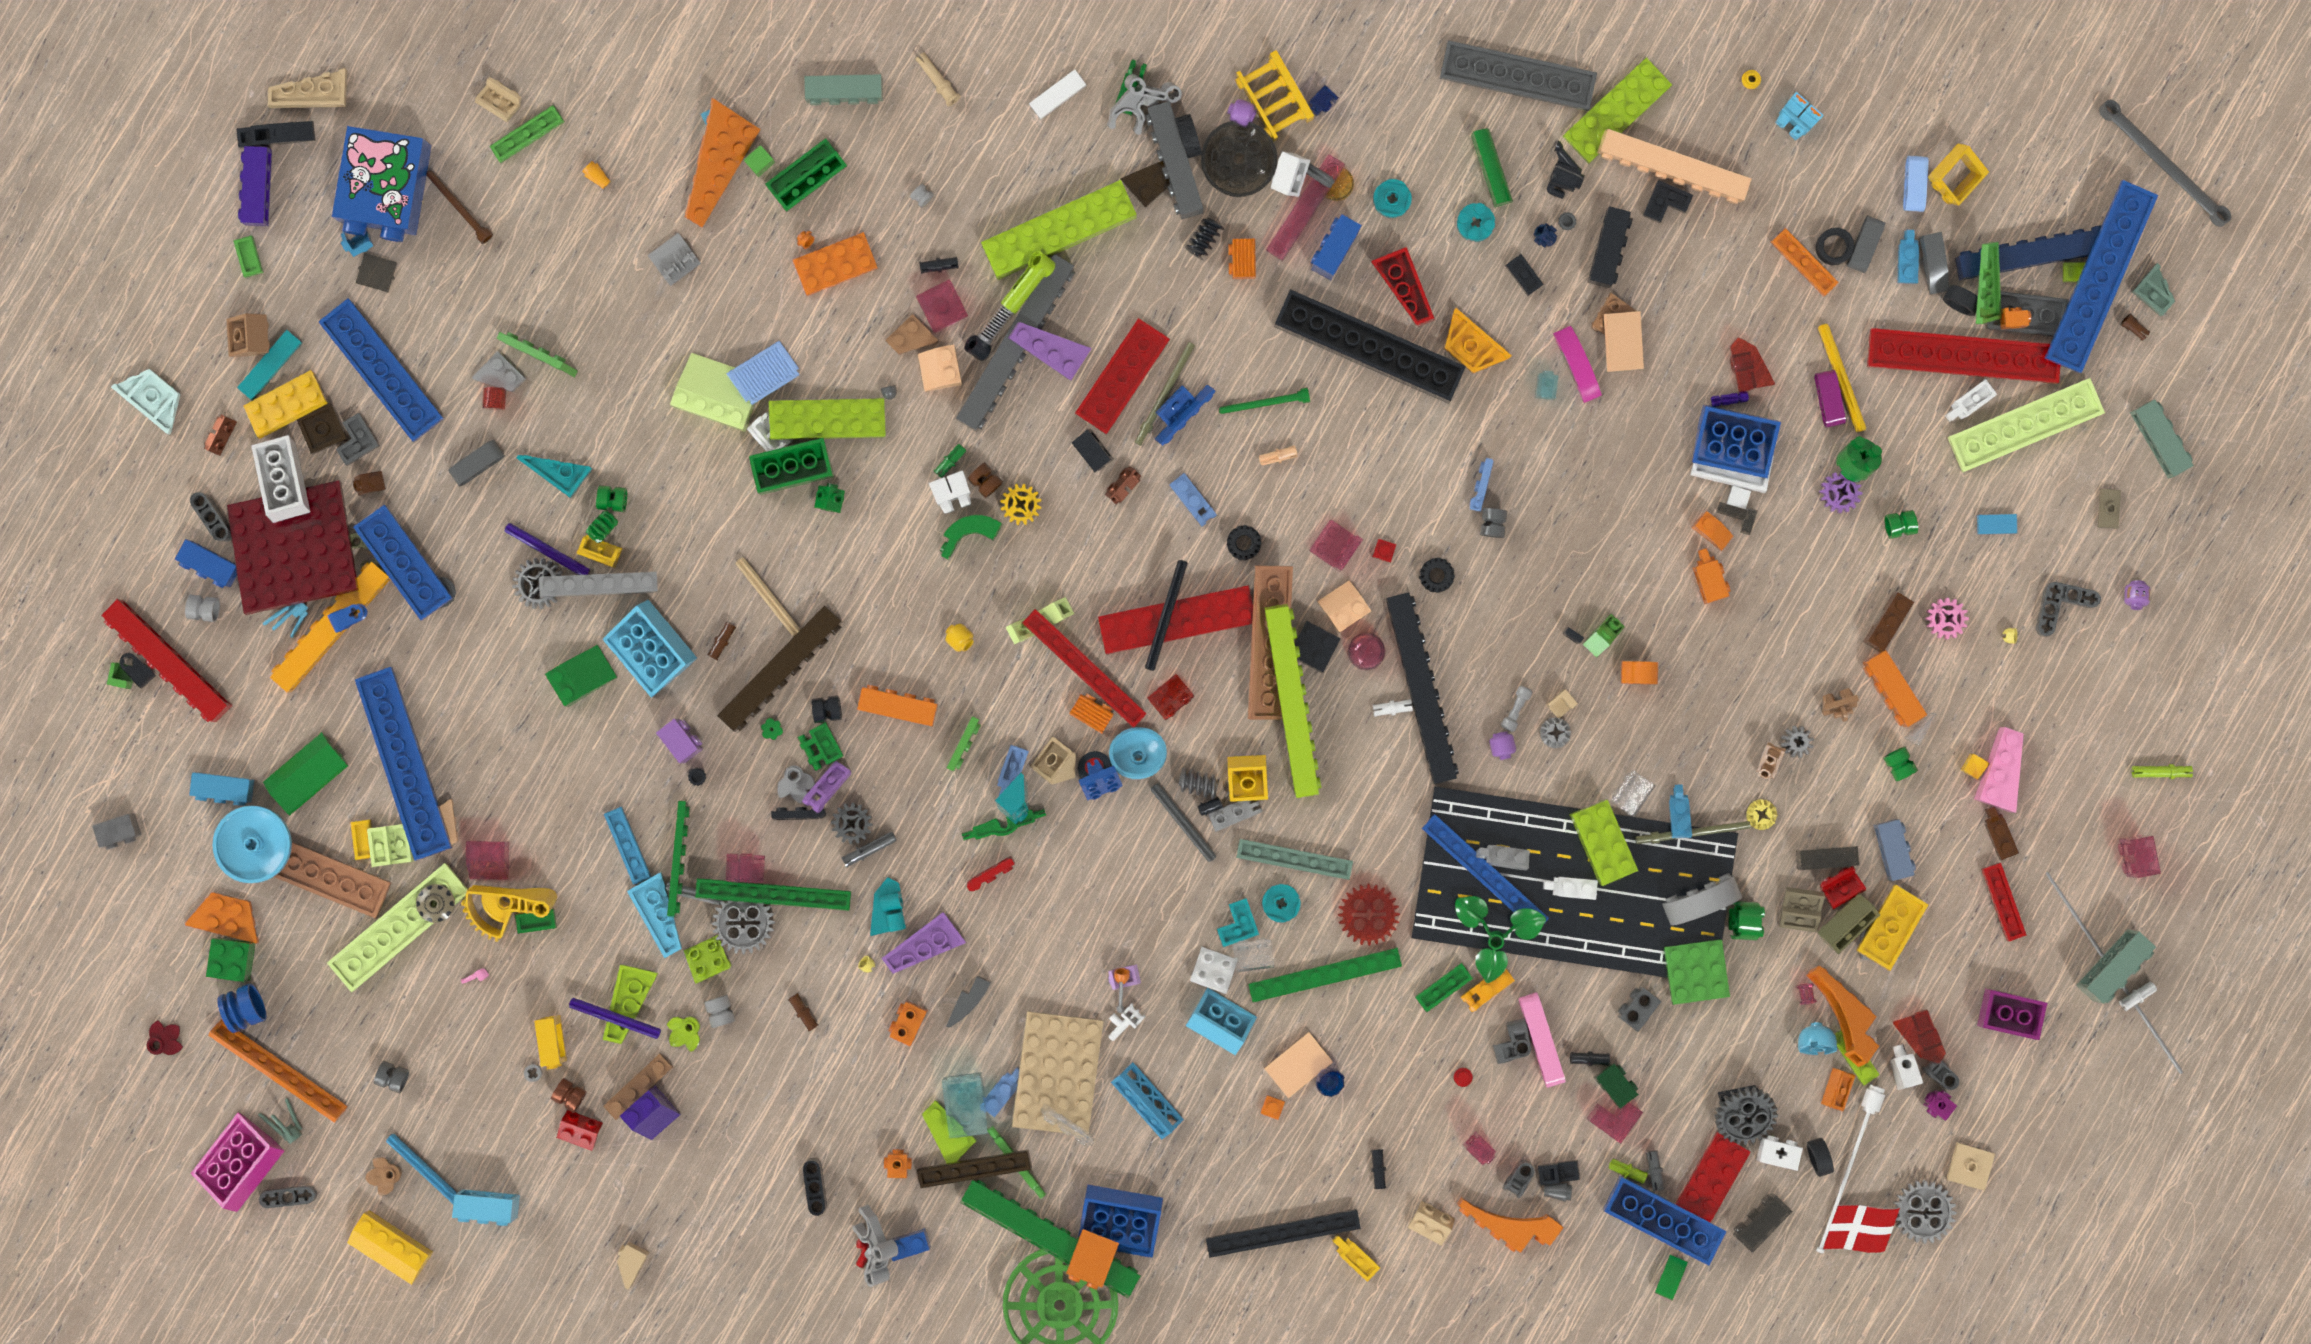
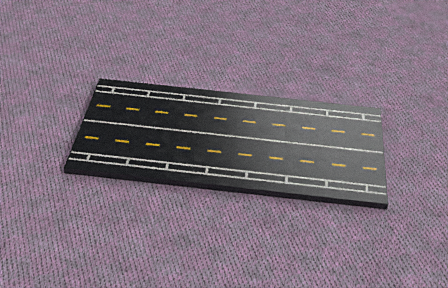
M1434 786L1429 819L1435 814L1472 849L1477 851L1479 848H1487L1488 845H1497L1530 850L1528 870L1492 867L1549 919L1544 923L1540 933L1530 940L1519 938L1515 933V929L1512 930L1507 938H1504L1503 947L1496 951L1500 950L1510 954L1668 978L1664 947L1718 939L1723 940L1727 907L1685 923L1670 925L1662 904L1666 902V898L1673 895L1677 897L1687 895L1686 892L1696 888L1700 891L1705 888L1704 885L1713 881H1719V877L1730 873L1732 876L1738 833L1721 832L1693 836L1691 838L1664 840L1656 844H1651V842L1636 844L1635 837L1650 835L1651 832H1671V823L1614 814L1638 871L1604 886L1599 885L1598 882L1596 900L1561 897L1553 895V890L1543 889L1544 881L1554 882V877L1597 880L1569 815L1581 809ZM1427 834L1411 938L1493 950L1489 946V935H1487L1482 922L1475 928H1469L1461 923L1455 910L1456 899L1468 896L1482 898L1488 906V914L1483 919L1491 932L1500 931L1504 934L1510 927L1514 926L1511 922V915L1514 912Z

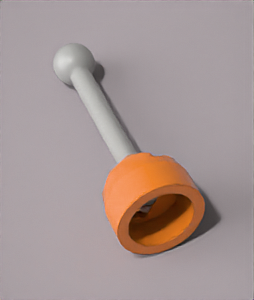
M1117 968L1114 971L1115 981L1119 984V1006L1116 1008L1118 1013L1124 1011L1122 1006L1123 984L1130 977V971L1126 968Z

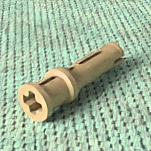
M926 53L920 54L922 58L918 56L915 60L935 84L936 92L945 99L947 107L952 106L961 98V95L954 91L950 81L943 78Z

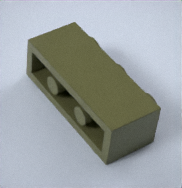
M1859 893L1841 911H1838L1827 924L1823 925L1817 933L1839 955L1880 914Z

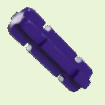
M1747 391L1740 392L1739 394L1731 393L1721 395V397L1719 395L1711 397V405L1713 407L1721 406V404L1723 406L1736 404L1739 401L1740 403L1749 401Z

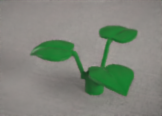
M1477 896L1457 898L1455 902V910L1462 924L1469 928H1475L1482 922L1487 935H1489L1488 943L1493 950L1489 948L1482 949L1478 952L1475 959L1477 970L1486 983L1496 980L1507 968V954L1504 951H1496L1503 947L1504 938H1507L1512 930L1515 929V933L1519 938L1524 940L1533 939L1540 933L1546 922V917L1540 912L1530 908H1522L1516 910L1511 915V922L1514 926L1510 927L1504 934L1500 931L1491 932L1483 919L1488 914V906L1482 898Z

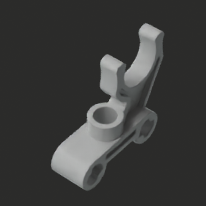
M1128 75L1125 79V87L1128 90L1111 108L1107 126L1110 129H1114L1118 115L1124 111H1131L1136 117L1133 131L1139 135L1142 133V126L1145 121V116L1140 106L1152 107L1158 105L1159 100L1175 103L1182 96L1181 89L1172 82L1164 83L1161 89L1146 86L1145 81L1138 75ZM1134 81H1137L1138 85L1134 88L1132 84ZM1174 89V93H1170L1168 96V92Z
M865 1205L859 1208V1213L866 1220L867 1229L863 1223H859L853 1226V1231L861 1242L869 1244V1248L865 1252L868 1263L864 1272V1279L868 1286L873 1287L889 1280L890 1274L887 1264L890 1258L898 1255V1247L894 1240L886 1241L877 1215L871 1210L869 1205Z

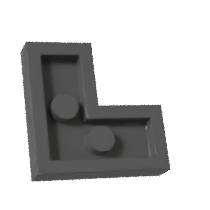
M360 413L342 422L352 438L336 449L346 466L380 446Z

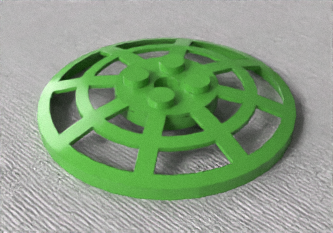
M1042 1249L1028 1255L1017 1265L1006 1283L1002 1303L1007 1329L1017 1344H1029L1034 1338L1044 1344H1076L1085 1337L1093 1344L1105 1343L1115 1326L1118 1316L1119 1303L1117 1292L1109 1288L1111 1300L1100 1301L1097 1290L1089 1287L1093 1301L1083 1302L1079 1291L1085 1284L1087 1285V1282L1080 1280L1074 1286L1063 1282V1271L1066 1272L1069 1266L1063 1265V1261L1056 1257L1055 1265L1045 1267L1033 1274L1026 1265L1038 1257L1049 1254ZM1055 1271L1054 1283L1045 1287L1038 1280L1044 1274ZM1021 1272L1028 1281L1021 1292L1020 1302H1008L1011 1286L1016 1276ZM1031 1285L1040 1292L1037 1302H1025ZM1058 1300L1063 1301L1065 1304V1309L1062 1311H1058L1054 1307V1303ZM1112 1308L1108 1327L1103 1336L1099 1338L1092 1330L1097 1323L1100 1309ZM1094 1309L1092 1319L1088 1327H1086L1079 1320L1082 1311ZM1008 1310H1020L1022 1322L1029 1332L1022 1340L1017 1336L1012 1327ZM1026 1310H1037L1040 1321L1034 1327L1028 1321ZM1072 1325L1081 1332L1075 1338L1064 1340V1329ZM1045 1326L1056 1329V1340L1047 1339L1039 1333Z

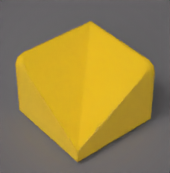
M1969 754L1961 771L1978 780L1988 767L1989 762L1975 754Z

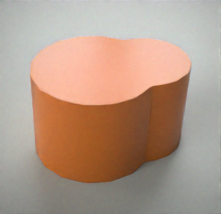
M1622 661L1621 684L1658 685V662Z

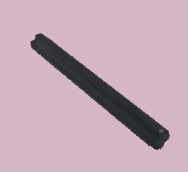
M1178 560L1145 665L1147 670L1154 671L1188 565L1187 561Z

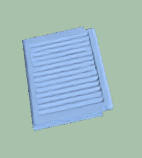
M778 341L726 374L746 402L750 401L753 405L799 376L797 372L799 368L782 343Z

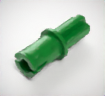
M957 444L947 456H944L945 459L933 471L940 478H944L947 472L953 466H956V462L965 454L966 449L962 445Z

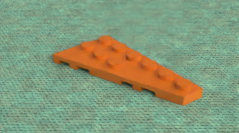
M714 98L711 99L710 113L707 116V126L697 160V170L693 177L692 192L689 195L685 218L702 228L761 130Z

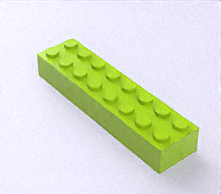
M1119 180L984 240L981 244L997 280H1000L1027 268L1030 257L1037 251H1041L1046 256L1051 257L1054 254L1056 255L1137 218V214L1122 181Z

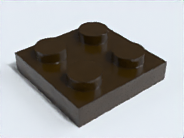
M333 404L324 406L297 419L311 454L318 453L348 440Z

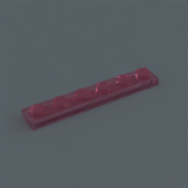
M1328 154L1319 169L1333 177L1336 181L1344 169L1345 163ZM1314 178L1311 180L1266 249L1268 253L1281 261L1285 259L1330 188Z

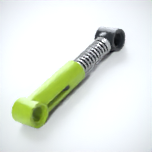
M1041 251L1035 252L1030 257L1029 266L1001 301L1003 307L1000 306L1001 309H998L999 312H996V315L994 314L993 320H990L988 326L985 325L986 329L983 328L984 331H981L982 333H979L977 336L972 335L967 339L964 346L965 351L979 361H983L989 356L991 352L990 343L994 336H997L996 333L998 334V331H1001L1000 328H1003L1004 322L1007 323L1008 317L1016 314L1041 280L1051 275L1054 271L1055 262Z

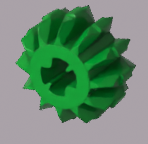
M603 511L589 525L586 533L592 540L600 543L618 525V520L612 513Z

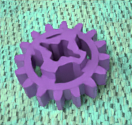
M1835 472L1832 474V478L1826 477L1827 483H1821L1824 489L1819 491V493L1824 494V497L1820 498V501H1826L1824 507L1831 506L1830 511L1833 512L1837 509L1838 514L1842 513L1843 509L1847 513L1849 512V507L1852 509L1856 508L1854 502L1859 503L1861 501L1857 498V496L1862 495V492L1858 491L1861 485H1856L1855 482L1846 479L1841 473L1838 476ZM1836 480H1842L1839 485L1832 484ZM1843 489L1842 493L1844 495L1839 497V492L1837 490ZM1842 500L1850 501L1846 505H1840Z

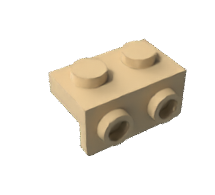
M489 77L486 86L475 98V103L508 122L520 108L521 96L516 91L505 87L500 81Z
M1421 1201L1418 1210L1409 1222L1408 1228L1442 1246L1452 1231L1455 1219L1449 1214L1443 1213L1432 1205Z

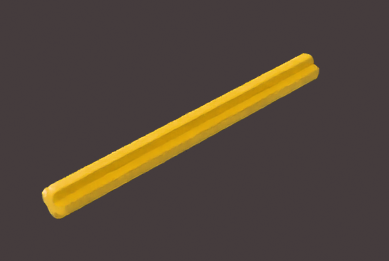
M1828 324L1820 325L1818 330L1831 366L1836 371L1839 387L1855 431L1857 433L1866 430V425Z

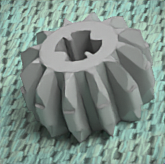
M1792 726V731L1789 729L1785 730L1788 736H1781L1783 740H1786V743H1781V746H1787L1785 753L1787 754L1791 751L1790 757L1792 758L1796 754L1798 758H1802L1803 753L1809 754L1807 748L1814 747L1812 744H1809V741H1813L1814 738L1807 737L1811 733L1810 730L1804 732L1803 726H1800L1799 729L1796 726ZM1794 739H1798V741L1801 742V745H1797L1796 747Z

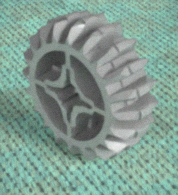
M533 558V564L530 560H526L527 567L523 564L520 565L522 572L515 571L519 578L513 577V581L518 582V584L512 587L514 589L519 588V590L514 594L515 596L522 595L519 601L524 602L526 600V607H529L532 603V609H536L538 604L540 609H544V603L547 607H551L550 600L554 603L558 602L555 597L534 599L539 594V586L536 588L535 586L537 585L532 580L539 581V577H547L548 572L551 576H561L563 574L562 571L556 572L559 568L558 565L551 567L553 561L549 560L546 563L545 558H541L539 563L538 558ZM536 568H543L542 572H539L535 577L528 575L530 571ZM525 580L531 585L529 595L524 587Z

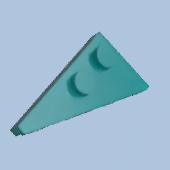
M518 455L516 457L569 498H572L593 469L590 466L527 455Z

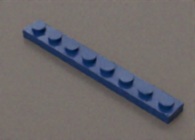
M1435 814L1421 828L1511 911L1515 912L1518 909L1530 908L1543 914L1546 917V921L1549 919L1496 869L1489 865V863H1486L1485 859L1476 858V851Z

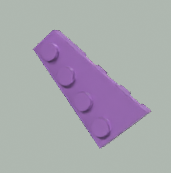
M1021 322L1016 324L1008 337L1011 341L1068 380H1072L1092 349Z
M942 912L885 955L882 960L894 974L967 942L946 914Z

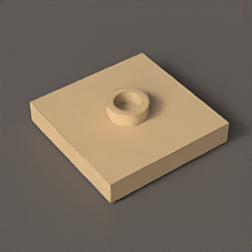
M1956 1142L1946 1180L1985 1191L1995 1153Z

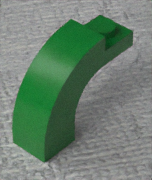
M970 515L957 520L943 535L949 541L943 543L940 552H942L941 557L949 561L959 541L969 534H980L994 541L1003 524L983 515Z

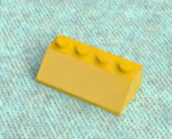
M370 1210L363 1213L347 1242L411 1285L433 1254L432 1250Z

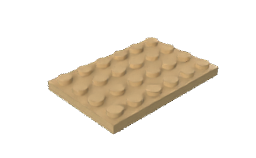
M1027 1011L1012 1127L1084 1136L1089 1135L1103 1020Z

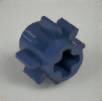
M1548 223L1537 226L1533 234L1536 237L1534 242L1539 246L1542 245L1544 248L1552 246L1557 240V235L1555 234L1557 229Z

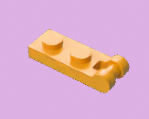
M1505 969L1500 977L1490 983H1486L1484 979L1465 992L1461 999L1463 1002L1466 1001L1469 1005V1010L1474 1012L1515 980L1508 970ZM1475 993H1476V994L1479 996V998H1480V999L1477 1000L1476 1002H1475V1000L1472 998V996H1473Z

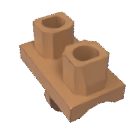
M1850 688L1840 691L1841 700L1835 701L1831 693L1824 695L1822 698L1823 715L1833 714L1835 719L1841 717L1843 722L1848 721V715L1853 714L1852 708L1857 707V702L1859 701L1858 696H1854Z
M1768 742L1756 771L1759 773L1758 775L1767 780L1769 778L1775 779L1786 749L1776 747Z

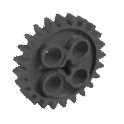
M1745 1087V1090L1742 1092L1738 1088L1736 1094L1730 1091L1731 1097L1724 1096L1725 1102L1719 1101L1721 1107L1716 1108L1717 1114L1714 1115L1716 1119L1715 1124L1719 1133L1723 1135L1724 1139L1728 1138L1730 1142L1735 1140L1739 1145L1741 1140H1743L1744 1144L1747 1145L1748 1140H1751L1752 1143H1755V1138L1762 1140V1134L1768 1136L1767 1130H1773L1771 1124H1777L1775 1118L1778 1117L1776 1112L1778 1109L1773 1098H1770L1768 1093L1764 1094L1762 1089L1757 1092L1755 1087L1751 1091H1749L1748 1087Z

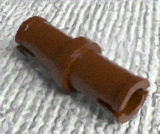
M725 622L719 635L714 638L715 642L707 655L718 661L725 646L729 645L728 641L737 627Z
M799 993L788 999L797 1012V1018L800 1017L808 1032L819 1025L810 1013L811 1009L809 1006L806 1007Z

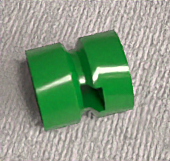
M599 485L596 496L597 510L608 511L612 508L614 512L624 513L628 499L627 488L615 487L612 489L611 486Z
M1913 510L1901 512L1900 516L1897 513L1885 515V529L1889 539L1902 537L1903 533L1907 536L1918 533L1917 517Z
M1906 746L1883 757L1887 767L1892 768L1891 774L1896 782L1918 771L1914 761L1909 760L1910 754Z

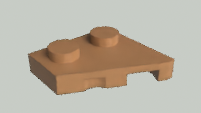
M913 314L885 340L899 355L939 342Z

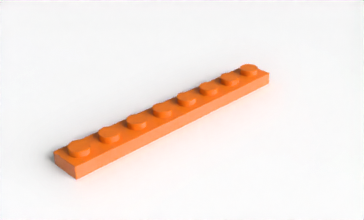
M222 1019L209 1032L208 1036L335 1123L346 1111L348 1106L239 1031L236 1033L229 1031Z

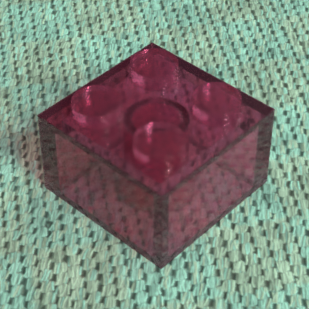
M2138 835L2119 839L2118 850L2120 855L2123 856L2124 861L2122 863V870L2127 877L2142 878L2161 874L2154 836Z

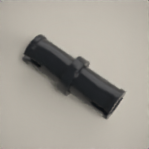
M957 256L940 259L939 257L936 260L919 262L921 274L936 271L942 273L943 270L959 269Z
M1592 1051L1587 1053L1571 1052L1570 1064H1587L1589 1067H1592V1065L1609 1066L1610 1054L1593 1053Z
M1383 1149L1371 1150L1373 1164L1371 1172H1373L1374 1189H1385L1386 1167H1384Z

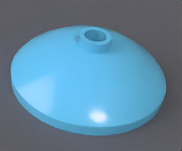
M1143 727L1124 730L1114 738L1109 749L1111 765L1115 766L1116 771L1120 775L1130 779H1144L1156 774L1163 767L1167 757V749L1162 737L1155 731Z

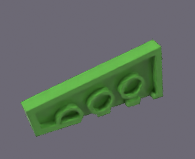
M1999 242L1982 244L1976 324H1984L2002 318Z
M499 332L496 338L525 354H529L558 370H562L574 378L578 372L576 369L565 364L566 359L555 355L553 358L549 356V351L541 347L537 350L533 348L534 344L526 340L520 342L517 340L518 336L510 332L507 335Z

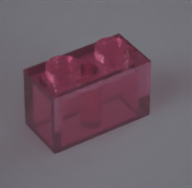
M1476 1131L1463 1144L1465 1149L1482 1165L1491 1163L1496 1157L1494 1155L1496 1153L1495 1149Z

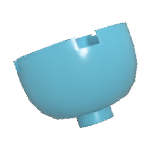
M1811 1023V1026L1804 1028L1799 1034L1798 1050L1800 1053L1808 1055H1818V1052L1823 1051L1824 1055L1837 1051L1836 1036L1830 1028L1823 1026L1822 1023Z

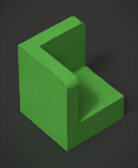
M761 145L744 159V162L758 178L775 163Z
M112 662L106 685L131 689L133 681L121 669L120 663Z

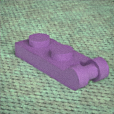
M835 761L805 795L802 802L807 806H812L815 812H821L824 805L849 778L851 771ZM816 795L820 797L818 801L814 799Z

